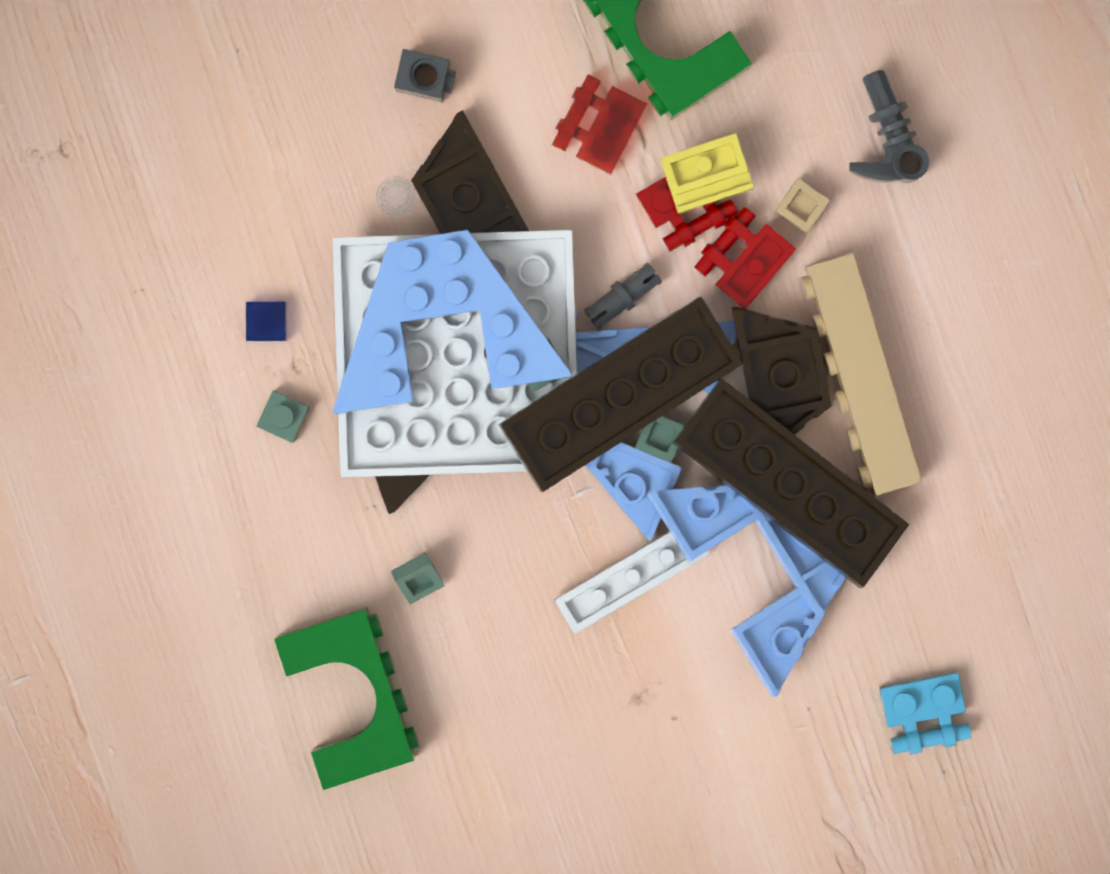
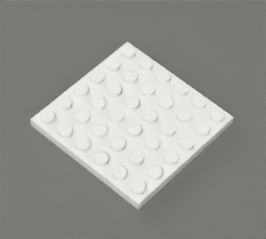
M572 230L471 233L509 288L532 317L535 324L545 337L550 339L557 354L571 371L572 377L576 375ZM439 234L332 238L338 393L388 243ZM480 311L403 323L414 402L338 414L340 478L523 472L527 470L498 424L570 378L559 379L533 393L527 384L491 389Z

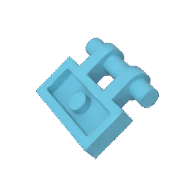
M957 672L879 687L887 727L903 725L905 736L890 739L893 754L908 751L912 755L922 753V748L942 744L944 748L956 746L957 741L971 739L968 723L953 726L951 715L966 712ZM933 718L938 719L940 729L918 733L916 722Z

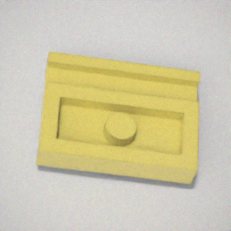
M736 133L660 158L678 214L754 189Z

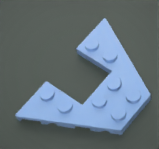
M468 230L389 242L333 408V414L414 402L403 323L480 311L491 389L493 390L571 378L572 373Z
M717 322L733 347L737 338L734 322ZM650 327L576 332L577 373ZM717 381L702 391L709 393ZM621 442L586 464V467L648 540H652L661 516L647 493L653 490H672L682 467Z
M727 485L650 491L647 493L648 497L688 562L754 521L759 527L795 588L730 630L770 696H778L781 686L795 662L801 657L803 648L809 638L813 636L826 613V608L846 577Z

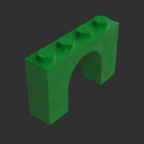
M583 0L592 16L595 18L601 15L609 27L604 30V33L614 49L617 51L623 48L631 60L626 63V66L636 82L639 84L645 81L653 93L648 96V99L660 117L667 114L672 121L748 70L752 65L731 31L687 58L666 59L657 56L644 46L636 31L635 13L642 0Z
M368 607L274 638L286 677L328 663H345L363 672L370 680L375 691V714L365 729L350 737L316 747L311 751L323 790L412 762L416 757L414 750L420 749L414 727L407 728L402 715L403 712L408 711L401 688L394 690L390 675L396 673L389 651L382 653L378 637L383 636L377 613L370 615Z

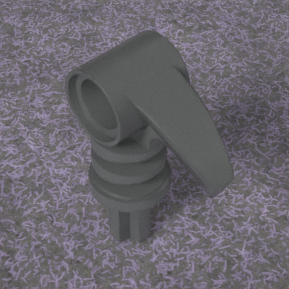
M883 70L867 74L863 77V83L875 110V113L868 117L871 123L880 122L882 129L877 131L878 136L885 135L887 142L882 144L886 158L882 162H850L849 171L861 178L875 182H914L927 172L929 157L922 147L913 143L912 138L917 135L916 132L908 131L906 125L911 123V119H904L901 113L908 108L906 101L897 103ZM910 153L918 159L919 169L915 174H906L901 170L899 159L902 154Z

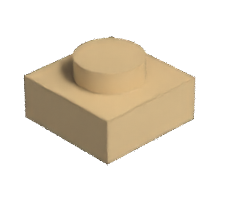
M797 178L774 212L807 234L830 200Z

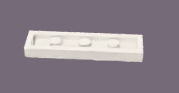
M669 531L554 600L573 633L576 634L711 553L708 550L688 562Z

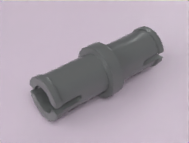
M645 263L642 268L622 283L616 281L611 285L612 290L590 307L584 309V312L588 317H591L592 320L590 321L600 330L603 325L623 310L627 309L630 311L636 306L635 301L656 285L661 284L662 281L658 275L654 274L656 271L649 263Z

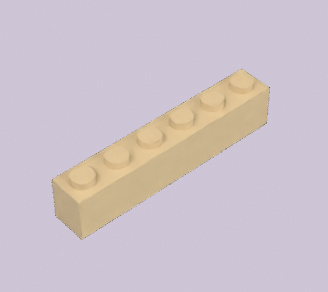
M854 253L806 267L805 272L807 276L801 277L802 287L806 299H814L818 314L812 315L814 327L818 330L819 338L825 337L829 352L823 353L829 375H837L841 390L835 391V396L841 414L848 412L852 428L846 429L852 451L859 450L863 466L857 467L863 488L865 490L870 488L872 495L878 496L921 483V476Z

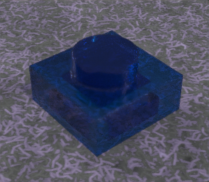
M246 302V341H287V302Z

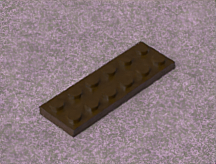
M700 296L498 425L538 490L544 492L735 370L743 363L702 296Z
M722 378L717 381L672 442L858 588L865 587L909 526V523Z

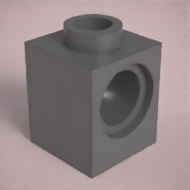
M403 49L394 89L399 93L442 102L444 93H452L456 71L450 70V59ZM426 66L434 68L438 73L436 82L428 87L420 86L415 80L417 71Z

